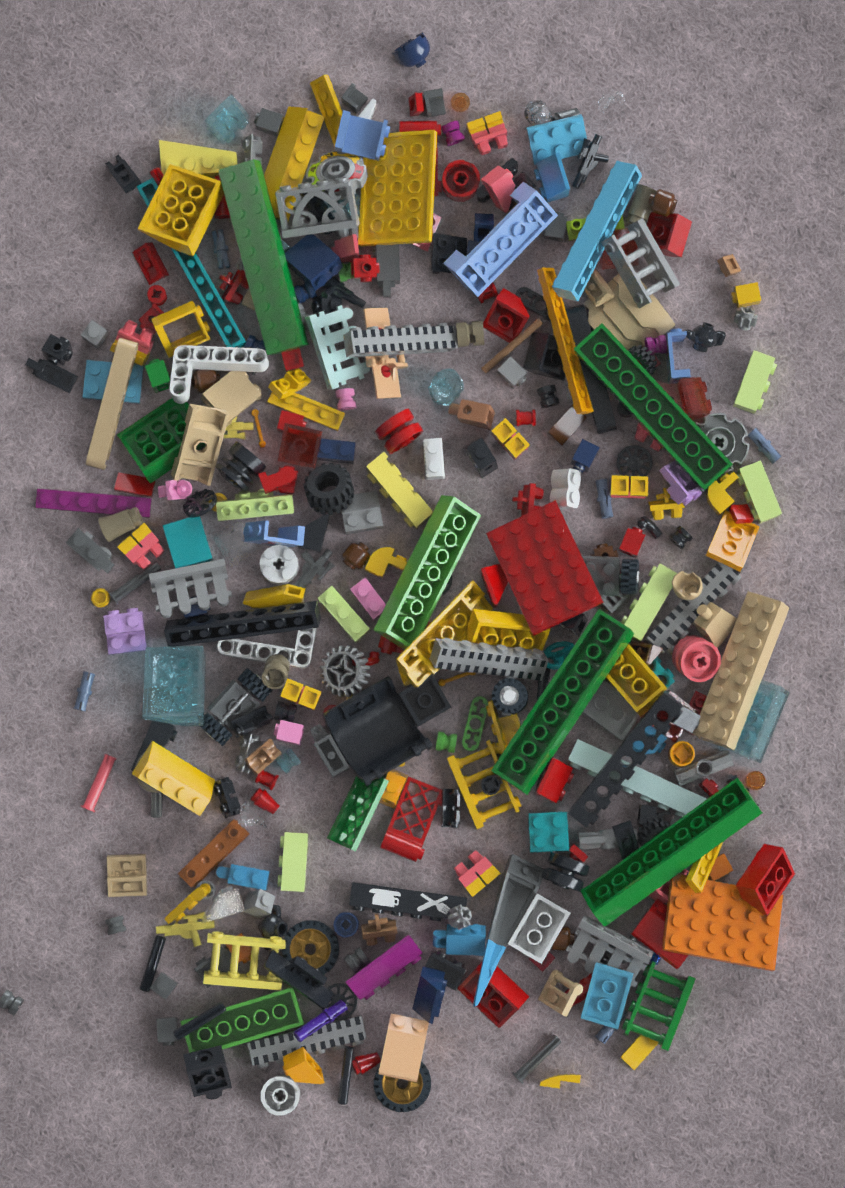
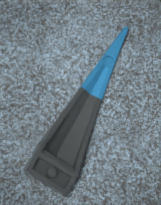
M514 854L509 855L504 873L501 875L473 1007L479 1004L498 962L540 888L543 879L541 878L544 871L543 868Z

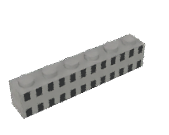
M440 323L432 327L430 324H422L419 327L404 325L402 328H396V326L392 325L386 326L384 329L373 326L368 327L367 330H361V327L350 328V331L343 335L346 357L451 352L458 348L455 325L448 326L447 323Z
M718 562L702 579L703 589L701 594L694 600H682L652 631L646 640L651 645L662 647L661 655L665 652L669 654L675 647L673 643L678 638L680 640L689 633L686 629L691 624L695 627L694 621L699 616L697 613L698 607L703 604L707 606L710 602L713 603L717 597L721 599L728 592L726 587L730 583L735 585L741 578L739 575L741 572Z
M436 638L430 655L434 668L511 676L540 681L543 679L548 664L547 657L539 649L513 648L501 644L496 646L484 642L471 643L467 640L455 641L450 638Z
M361 1015L328 1023L302 1042L295 1038L293 1032L251 1041L247 1044L252 1066L257 1065V1068L269 1066L268 1062L276 1061L277 1064L284 1063L283 1056L301 1047H304L308 1053L314 1052L315 1055L326 1053L325 1049L333 1047V1050L345 1048L344 1044L352 1043V1046L364 1044L363 1040L367 1039Z

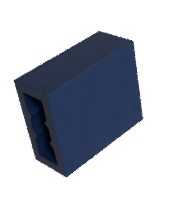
M314 234L306 235L285 253L288 267L314 291L322 287L343 268L339 256Z

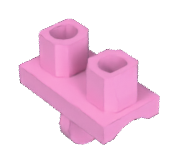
M185 480L165 481L166 485L158 486L159 498L167 497L168 500L187 499L192 493V485Z

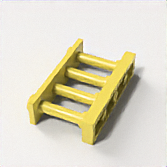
M214 931L212 934L208 933L207 943H213L210 969L204 971L203 984L281 990L282 980L270 971L267 976L259 975L257 968L259 948H271V951L274 950L279 954V949H285L286 947L285 940L278 936H272L268 939L223 935L224 933ZM221 944L232 945L230 971L228 973L218 970ZM240 945L252 946L250 970L247 974H239L238 972Z

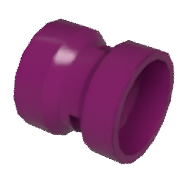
M458 121L447 123L441 127L442 133L446 135L445 141L447 146H452L465 140L463 133L459 130L460 124Z
M659 335L657 338L646 337L644 339L645 347H647L646 351H652L651 356L655 353H667L665 335Z

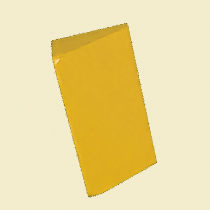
M639 1035L620 1058L635 1070L658 1045V1042Z

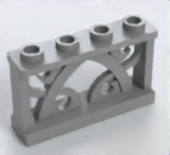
M346 177L336 178L335 182L320 180L314 185H309V182L298 184V187L291 188V185L279 187L280 190L275 192L283 238L357 228L360 225L352 179L347 180ZM338 188L344 189L347 193L345 201L341 203L337 202L341 195L337 196L334 193ZM330 189L328 194L322 190ZM308 192L303 198L299 194ZM287 196H294L296 198L295 202L289 201L292 206L297 207L296 210L290 209L285 205V198ZM314 196L323 199L332 206L324 212L322 222H318L312 213L303 210ZM348 202L351 212V218L347 217L344 209L342 208ZM335 210L336 212L332 213L335 215V219H329L328 213ZM286 212L294 214L292 226L290 227L288 226ZM301 215L310 217V223H305L304 218L306 217H301Z

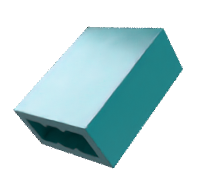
M201 516L196 518L189 517L162 525L175 569L213 560Z

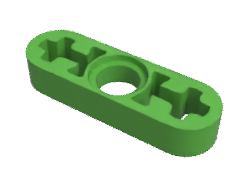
M482 696L475 697L471 702L462 745L467 751H475L480 743L487 714L486 706H488L487 699ZM479 700H482V703L485 705V708L480 710V714H484L483 718L478 715H471L472 711L476 713L477 706H474V703H478ZM474 718L479 719L481 722V726L478 729L470 727V721ZM467 730L473 733L479 732V736L474 735L473 740L476 742V745H472V748H469L468 744L465 743L466 740L470 739L471 735L467 734Z

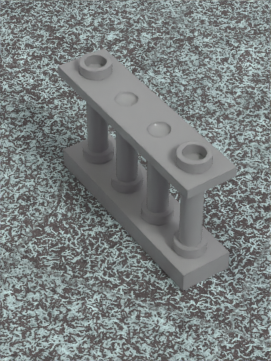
M643 218L627 226L629 233L619 239H616L615 235L601 242L638 308L651 303L652 300L649 296L662 289L665 293L680 285ZM634 239L639 249L626 256L621 246ZM643 255L648 266L635 272L631 262ZM653 272L658 282L645 289L640 279Z

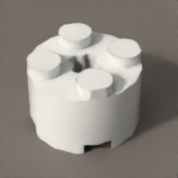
M271 546L261 555L260 570L265 579L270 583L276 585L287 584L297 575L299 568L298 559L295 553L287 546ZM280 560L284 563V566H281L278 570L274 564Z
M277 1075L270 1078L261 1090L263 1106L269 1113L274 1115H286L292 1112L300 1100L298 1084L286 1075ZM282 1090L286 1098L278 1100V1096L275 1093Z

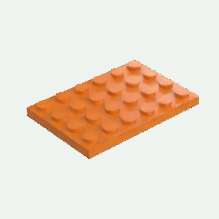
M678 874L670 879L662 950L775 971L783 894L768 916H766L741 898L736 885L707 879L702 892L695 893L685 881L687 875Z

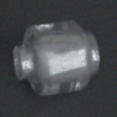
M535 100L527 104L524 117L532 126L551 122L552 111L542 100Z

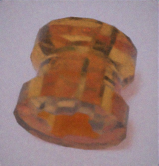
M753 771L747 774L745 784L750 790L756 791L764 787L766 779L761 772Z

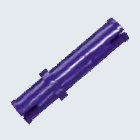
M339 1000L328 1009H323L321 1014L293 1032L295 1038L302 1042L324 1025L332 1023L337 1016L348 1010L346 1004Z

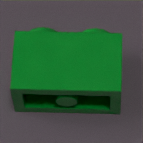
M154 359L149 361V365H146L145 368L154 392L158 393L170 389L171 378L164 360Z

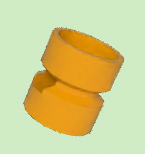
M685 741L673 744L668 752V759L677 767H685L690 764L695 756L693 746Z

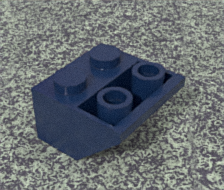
M422 967L412 1009L428 1023L433 1024L434 1017H439L447 980L444 979L445 972Z

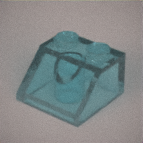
M230 94L204 121L207 130L224 145L226 142L230 143L235 138V133L239 129L243 130L248 125L250 118L237 99Z

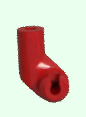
M371 651L369 653L370 657L367 658L369 661L365 664L368 666L378 664L380 661V653ZM352 659V665L356 666L355 661Z

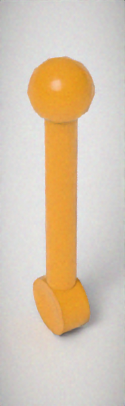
M253 409L251 414L255 418L260 440L259 446L264 448L266 442L263 440L258 419L259 411Z
M465 672L445 680L440 679L438 684L439 686H445L448 682L468 675L473 676L476 673Z

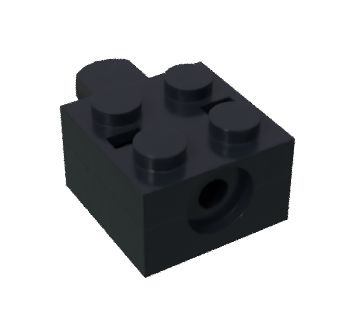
M222 1045L183 1055L194 1097L205 1095L207 1099H217L222 1096V1090L232 1088Z

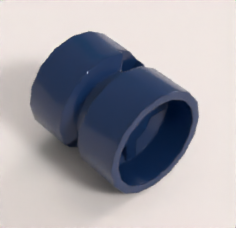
M343 912L336 916L333 927L339 936L350 937L357 932L359 921L354 914Z

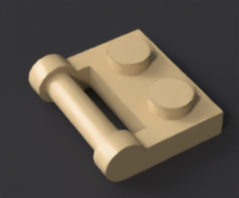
M554 970L550 974L538 1000L567 1017L577 995L582 993L583 986L567 979L560 971ZM559 982L569 988L568 994L555 987L556 984Z

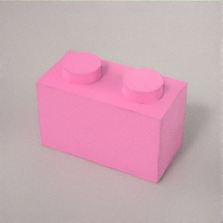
M365 577L350 588V591L371 619L375 621L381 616L386 604Z
M280 720V724L276 723L274 735L277 736L276 739L278 741L300 746L305 727L301 724Z

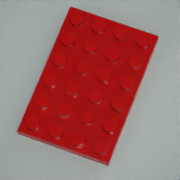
M556 500L486 533L533 636L604 603Z

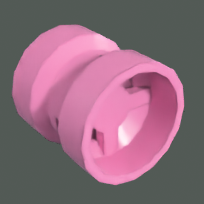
M353 388L335 391L336 397L340 399L338 400L337 410L356 409V402L352 398L355 395Z

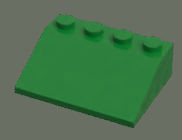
M171 398L117 434L150 484L173 468L175 457H178L186 428L185 419L189 407L187 402L179 404ZM204 442L199 443L196 446V450L203 449L206 444Z

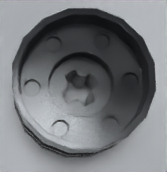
M236 441L228 450L233 459L229 460L222 457V461L227 466L224 467L222 464L217 463L215 467L231 485L246 492L249 488L243 481L245 480L252 485L254 482L249 477V474L252 473L258 476L267 467L252 452Z

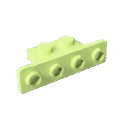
M264 489L251 493L250 491H240L239 494H235V500L216 502L218 521L294 513L292 494L274 496L273 492L265 494Z

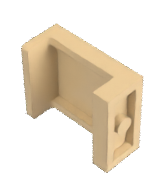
M230 371L206 390L201 397V400L207 407L224 409L228 412L227 426L255 401L258 402L262 396L259 386L251 383L245 371Z

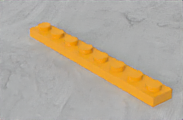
M542 267L537 270L538 280L542 287L543 298L546 302L548 316L553 327L558 353L561 356L563 371L566 375L568 389L573 400V407L576 414H589L594 411L579 357L573 352L576 346L564 302L552 288L553 282L557 278L554 268Z

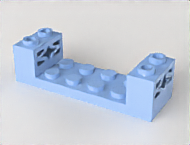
M524 182L510 195L517 205L467 256L456 250L443 263L461 284L477 297L558 216L537 190Z

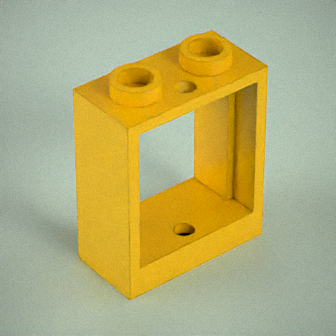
M193 300L151 319L168 358L174 355V351L178 346H197L210 340L208 332L211 330L207 321L203 322L201 319L204 314L200 305L195 306ZM194 313L200 330L170 343L163 326Z

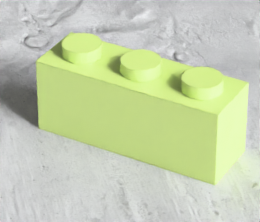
M755 350L752 352L733 404L734 407L755 414L756 410H761L764 402L761 399L763 392L767 393L770 382L767 381L769 374L773 375L777 364H774V357Z
M761 460L740 468L737 480L739 485H743L746 492L743 494L746 502L751 503L753 508L751 513L754 521L758 520L760 524L782 514Z
M333 586L317 598L355 643L370 631V628Z
M285 832L284 836H281L280 848L284 849L283 856H279V867H282V875H278V886L281 887V891L305 892L308 834Z

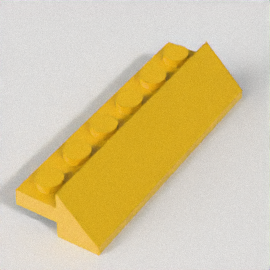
M288 106L264 174L275 219L280 220L275 192L280 190L279 187L291 185V188H294L302 183L325 116L307 110L308 108ZM287 196L285 198V205L293 209L289 201L295 202L296 198L294 196ZM286 212L287 220H289L291 214Z
M474 580L396 658L399 673H403L414 687H419L430 674H435L439 670L434 668L430 660L436 638H450L455 641L467 640V626L472 610H493V607L483 597L485 593Z

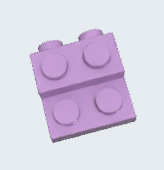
M675 461L663 466L659 470L664 479L670 483L671 486L667 491L678 505L683 503L685 506L703 494L702 490Z
M138 608L127 609V613L119 614V610L108 611V615H104L109 655L147 650L142 611H138Z

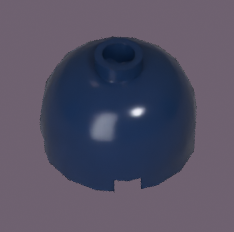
M423 32L416 35L417 38L408 40L394 50L395 52H392L395 60L400 65L409 68L413 66L419 68L426 63L425 58L429 55L430 44Z

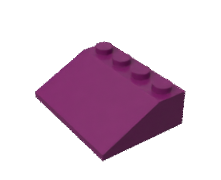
M408 934L348 979L346 984L360 1000L362 998L367 1000L375 994L373 990L378 986L382 989L391 982L389 978L394 974L398 977L405 972L406 965L409 963L414 965L421 960L420 955L423 952Z

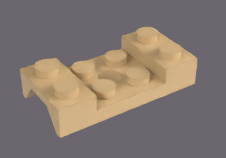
M189 404L185 419L186 428L178 457H175L171 476L174 480L178 481L185 478L197 480L207 486L211 485L229 419V414L226 410ZM204 442L206 444L203 450H196V446L199 443Z

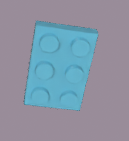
M582 114L526 128L534 165L555 153H560L561 159L579 155L584 138L587 139Z
M86 360L83 398L102 400L112 362ZM133 365L124 402L140 404L144 365Z
M596 962L581 1018L618 1029L634 973Z

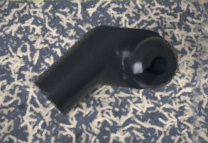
M643 516L637 521L638 527L640 529H645L646 527L654 539L663 534L648 517Z

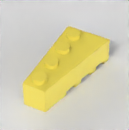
M159 140L161 172L163 175L169 164L210 178H215V176L219 175L218 170L238 164L237 153L233 151Z
M383 452L366 466L369 473L366 476L373 484L377 483L381 487L379 492L385 499L389 497L393 501L391 506L395 511L404 514L405 518L403 520L410 528L414 526L417 529L431 517L433 511L421 496L413 491L414 488L408 480L401 477L402 474L395 464H390L387 460V454Z

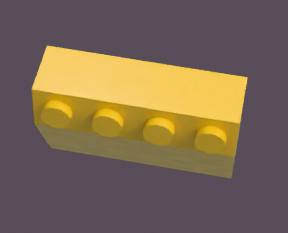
M169 164L139 224L138 230L176 251L194 256L224 195L221 181Z

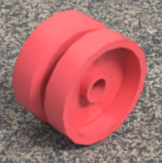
M691 635L684 637L675 645L672 653V662L675 669L689 680L705 682L713 678L718 672L721 664V655L717 647L703 637Z

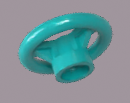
M559 641L549 645L543 652L547 658L554 660L555 664L548 662L546 668L558 670L575 644L568 641ZM565 647L557 652H551L556 648Z

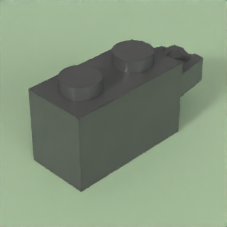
M399 244L376 245V249H373V258H376L377 262H379L380 272L374 279H377L378 288H383V298H391V287H395V284H400Z
M320 724L311 728L310 731L315 741L313 744L332 777L334 778L350 769L331 734L328 735Z

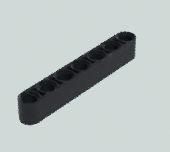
M583 304L565 309L575 346L591 333ZM579 358L594 411L592 415L594 423L597 425L598 435L617 430L606 386Z

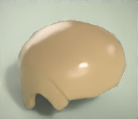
M681 571L672 580L674 593L680 599L694 600L702 592V580L694 572L687 574Z

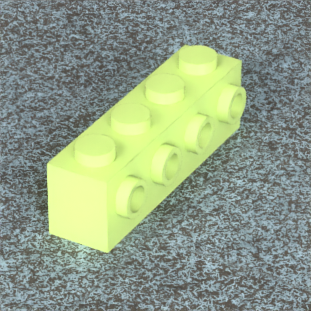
M659 564L658 567L653 566L648 575L651 579L648 584L644 582L639 590L641 593L640 598L633 600L629 607L632 610L630 615H625L621 621L622 624L634 632L632 638L638 642H641L673 587L672 580L674 576L678 574L662 564Z

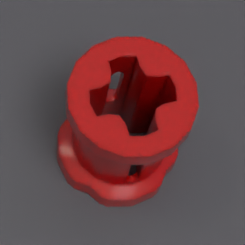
M493 282L478 296L481 304L484 303V300L498 296Z
M535 409L526 412L516 410V427H520V425L536 427Z
M264 769L257 775L254 783H261L272 791L279 775H273Z

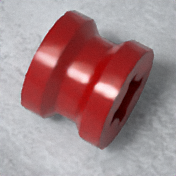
M154 285L149 288L147 292L149 302L152 305L154 303L157 306L163 305L167 300L165 289L160 285Z

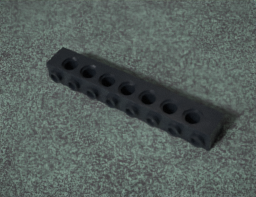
M309 601L167 620L164 633L169 648L319 628L321 615L318 601Z
M664 690L572 805L568 814L586 828L589 824L593 825L599 818L597 815L601 809L605 810L611 803L610 797L613 794L617 795L623 788L622 782L625 779L629 780L635 773L634 767L637 764L641 765L647 758L646 752L649 749L653 750L659 743L657 738L661 734L665 735L671 727L669 723L673 719L677 720L683 712L681 710L683 704ZM662 710L666 711L668 717L660 719L657 713ZM647 726H654L656 732L648 734L645 728ZM641 741L644 747L638 750L633 746V743ZM629 756L632 762L628 765L624 764L621 758ZM612 771H617L620 774V778L612 779L609 774ZM600 786H605L608 789V793L600 794L597 789ZM586 802H595L596 808L588 809Z

